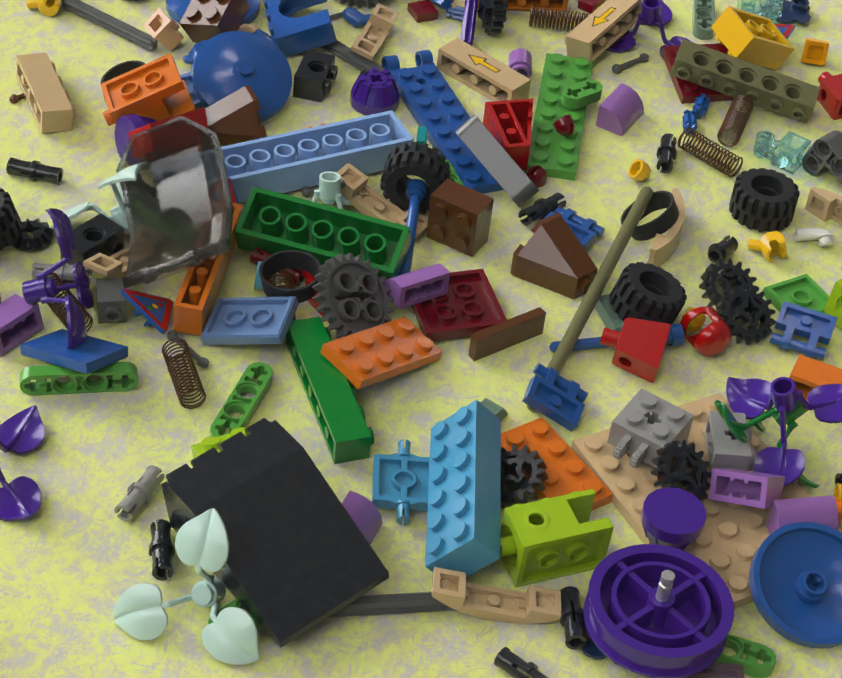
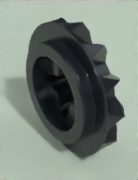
M27 218L26 221L21 223L22 230L19 232L20 235L17 239L13 240L11 245L24 251L42 249L51 243L53 230L49 227L48 222L41 223L39 218L30 221ZM28 232H33V237H30Z

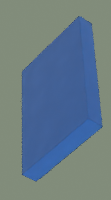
M60 329L20 344L21 355L85 374L128 357V346L88 335L83 344L73 349H67L68 330Z

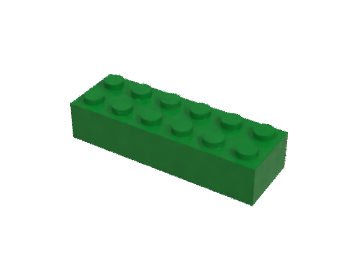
M255 186L252 188L235 229L236 241L240 249L253 252L256 247H259L270 254L284 250L304 251L316 257L321 266L325 264V261L341 253L344 255L352 253L354 257L362 255L363 262L371 261V269L379 268L377 276L379 278L385 276V281L400 275L411 245L410 227Z

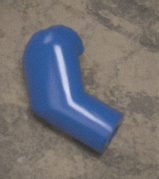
M347 7L342 12L343 19L353 27H365L371 14L363 15L353 7Z

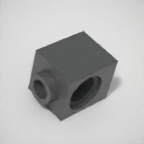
M125 278L96 279L98 324L127 322V299L120 293L122 288H126Z

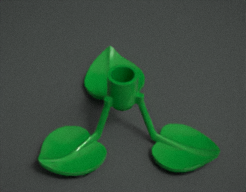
M799 400L794 410L786 413V424L788 425L786 429L787 438L792 430L798 426L795 420L808 411ZM714 401L718 413L725 421L731 433L743 443L749 441L743 430L755 426L759 431L763 432L766 429L761 421L771 416L780 425V413L775 407L755 419H749V422L743 424L737 422L724 402ZM781 438L777 443L779 449H781ZM803 474L797 479L799 482L812 488L820 486L808 480Z

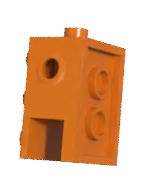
M171 53L100 84L108 110L102 112L108 126L116 124L118 118L124 115L136 114L159 121L196 110L187 85L181 79Z

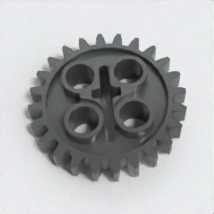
M341 253L325 261V264L318 268L321 273L314 276L319 283L313 285L312 288L318 292V295L312 298L320 303V306L315 310L323 312L324 316L320 321H328L330 323L328 326L329 332L334 329L337 330V339L392 321L388 314L394 312V309L388 306V303L393 301V298L386 294L390 290V287L383 285L386 277L382 276L379 278L377 276L379 268L371 269V261L363 262L362 255L354 257L352 253L346 255Z

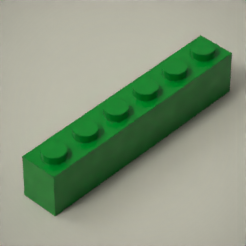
M320 316L293 320L286 334V345L334 464L369 458L370 446L374 445V433L372 428L367 427L365 423L363 407L358 406L356 402L355 388L350 386L348 379L320 353L323 344L331 341V333L328 331V327H324L323 322L320 321Z

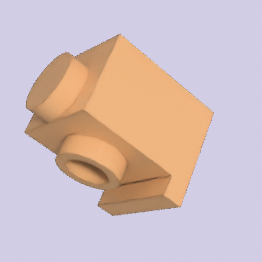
M160 8L143 25L154 39L170 51L184 38L182 33L178 31L180 26Z

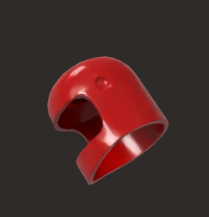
M710 306L695 308L687 312L681 319L680 324L683 327L684 337L699 354L713 357L722 353L729 346L731 330L714 308ZM699 314H706L712 320L711 324L700 333L691 336L686 335L689 323Z

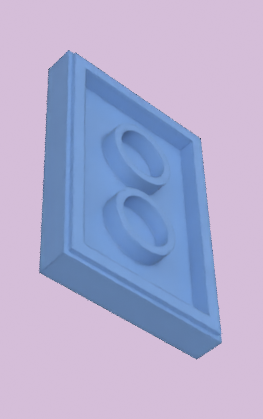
M297 297L218 298L200 339L203 345L282 344L299 305Z

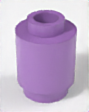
M522 48L513 50L508 57V67L530 78L532 75L531 53Z

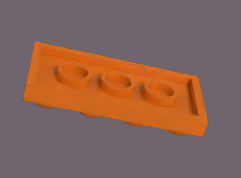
M402 317L324 343L320 353L359 390L436 362L440 359L442 351L431 339L427 338L415 327L410 320Z
M543 417L501 433V448L504 447L509 452L512 445L516 444L519 451H521L527 445L531 452L536 450L546 464L547 469L545 471L548 479L542 481L546 489L544 491H536L540 500L547 497L552 498L570 494L574 491L594 489L596 494L591 511L611 503L612 492Z

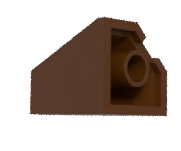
M250 85L240 88L205 108L211 149L267 137L265 126H261L260 116L257 112L261 110L259 100Z
M556 213L538 221L531 230L534 235L525 246L520 244L514 251L510 273L517 278L571 299H576L586 294L597 274L598 268L562 215Z

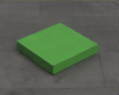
M807 274L764 287L763 292H765L764 297L767 300L771 299V304L779 312L783 302L786 301L825 313L824 307L829 298V295Z

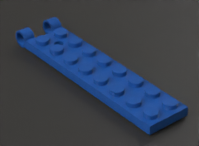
M417 51L415 54L417 67L400 69L399 59L396 55L383 57L382 67L390 71V75L394 76L401 99L417 124L427 127L428 141L432 147L438 149V154H444L463 185L482 194L504 190L456 134L455 130L464 124L470 116L434 64L431 51Z

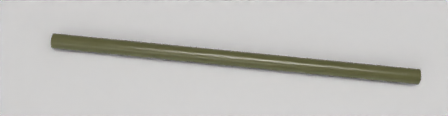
M644 186L641 188L547 368L551 366L557 370L558 375H560L654 194L650 187ZM527 405V408L531 412L539 413L537 410Z

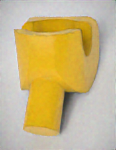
M27 0L26 5L28 9L38 8L43 15L51 17L57 14L62 0Z
M768 232L762 237L761 241L749 239L748 249L762 252V255L771 263H774L772 259L774 255L780 256L781 259L788 257L786 242L783 234L780 232Z

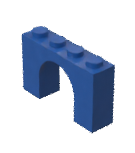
M263 0L266 17L269 22L270 37L278 44V48L285 57L337 42L328 9L302 17H291L302 9L325 3L327 0Z

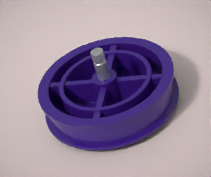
M640 544L619 549L609 554L597 565L589 582L583 615L586 629L594 644L617 665L646 677L684 678L702 672L720 657L733 624L734 602L724 580L712 567L698 557L669 546Z

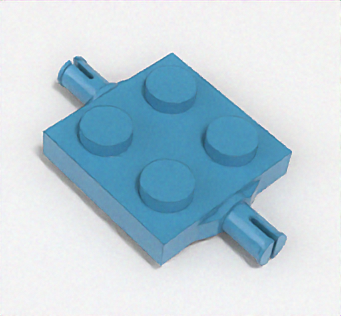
M404 439L398 441V453L391 455L374 454L372 503L376 508L397 510L396 521L399 525H402L403 516L404 525L410 523V510L428 511L430 457H419L410 454L411 442L407 439L405 448Z

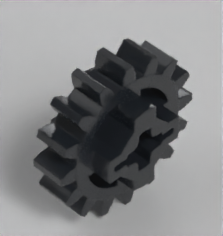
M479 0L477 14L478 18L482 20V28H484V32L487 35H499V33H502L501 29H504L503 23L507 20V0Z
M730 258L725 263L722 259H718L715 264L711 263L700 278L703 282L699 285L700 289L705 290L701 297L704 299L709 298L710 300L707 306L718 305L721 302L719 298L733 286L738 288L741 284H744L746 289H749L757 280L756 277H749L748 274L751 269L743 270L741 268L742 262L740 261L733 265ZM755 286V293H757L759 287Z
M741 284L738 288L733 286L719 298L721 302L716 305V309L721 311L719 315L731 330V337L736 336L737 344L744 340L747 345H751L754 342L759 343L772 332L770 327L776 323L774 319L770 318L776 313L775 310L768 307L772 302L771 299L765 301L763 299L765 292L755 293V286L753 285L749 289H746L744 284Z
M685 440L672 441L656 451L659 457L653 458L652 463L657 466V469L651 471V474L658 478V481L654 483V487L679 488L692 493L699 500L707 499L708 495L705 491L710 490V483L707 482V479L711 478L712 473L706 470L710 462H703V451L695 452V444L687 445Z
M516 444L512 445L509 452L504 447L501 448V509H504L507 503L510 507L520 502L522 504L528 503L527 499L530 497L537 500L536 491H544L546 489L542 481L548 479L545 471L547 466L536 450L531 452L527 445L521 451H519Z

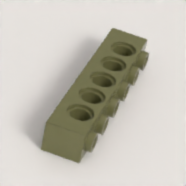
M685 39L682 40L670 73L672 76L735 98L738 95H745L753 101L754 105L807 123L815 108L820 87Z

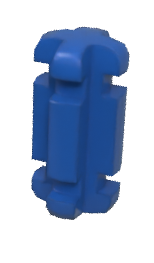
M450 5L446 10V17L450 18L451 16L454 20L463 21L464 7L455 6L453 8Z
M704 93L700 97H696L692 109L696 112L697 119L705 116L709 107L710 98L706 97Z
M687 109L683 112V129L691 128L696 130L698 128L696 112Z

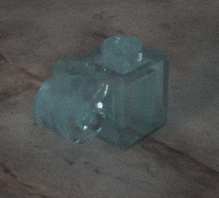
M737 0L736 8L774 20L781 17L784 1Z
M760 131L757 133L753 152L758 158L771 160V165L793 175L802 166V159L809 150L811 141L790 131L781 140H775V135L772 132Z

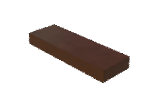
M539 307L471 334L468 356L473 361H476L543 334L546 312Z

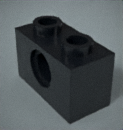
M306 50L294 75L293 97L322 102L325 94L330 93L332 80H336L338 66H335V55Z
M102 213L74 229L76 238V250L73 251L74 257L67 264L73 265L76 262L83 264L84 260L98 253L111 256L124 249V228ZM60 251L61 260H62V259L65 258V257L62 255V253H61V251Z

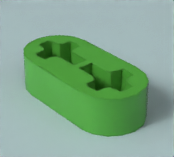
M584 80L567 86L562 90L560 102L562 106L568 109H578L595 103L601 99L603 86L596 80Z

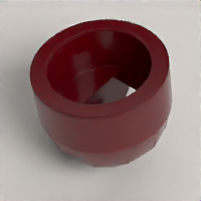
M570 114L559 118L553 123L555 130L562 136L570 135L575 130V123Z
M534 165L528 169L526 175L537 188L543 187L547 179L546 170L539 165Z

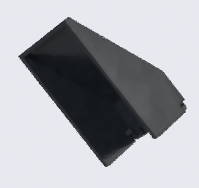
M263 418L245 428L247 436L239 432L218 444L220 452L215 448H211L192 459V469L187 464H184L166 475L167 481L161 484L169 521L176 533L187 521L209 509L215 508L227 531L229 555L225 565L219 571L213 572V574L223 581L225 587L281 648L387 580L389 572L303 446L276 420L270 422Z

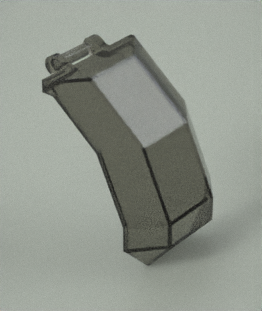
M179 116L159 126L133 134L116 169L118 173L129 166L140 165L136 181L120 182L131 242L126 276L121 277L124 288L145 283L149 284L212 261L230 250L233 221V204L226 166L216 132L190 119Z

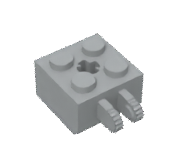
M641 388L612 421L607 443L615 446L613 457L618 460L628 453L632 455L629 462L630 466L637 468L642 462H645L657 468L652 463L653 458L659 457L656 451L672 441L685 440L687 442L694 415Z

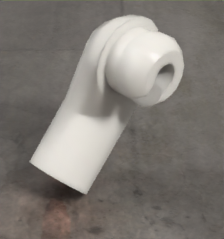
M807 227L795 228L793 231L795 241L819 240L818 244L820 247H829L833 244V234L828 229Z

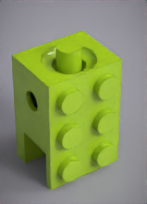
M594 489L574 491L562 496L547 497L539 501L515 504L505 508L500 529V557L515 588L594 570L606 557L614 526L609 517L589 521L596 494Z

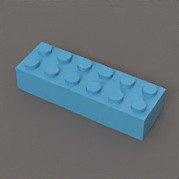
M475 400L466 407H461L456 413L445 420L437 422L431 428L425 567L432 572L434 567L465 572L466 578L500 559L501 419L478 400Z

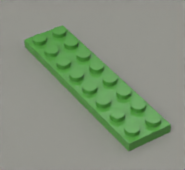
M546 53L531 133L528 166L524 173H527L530 167L539 165L546 170L547 177L575 181L586 106L578 109H568L562 106L560 100L563 88L584 80H591L593 61L590 63L583 57L574 58L558 53ZM570 114L575 123V130L570 135L562 136L555 130L553 123L559 118Z

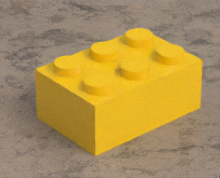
M728 6L711 26L712 30L716 33L715 38L729 50L728 55L764 68L777 70L795 50L771 19Z

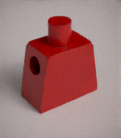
M828 71L823 72L818 78L820 90L817 100L833 120L842 119V74L832 76Z
M628 317L624 320L621 332L604 327L599 344L616 348L612 359L613 365L653 383L659 369L671 324Z

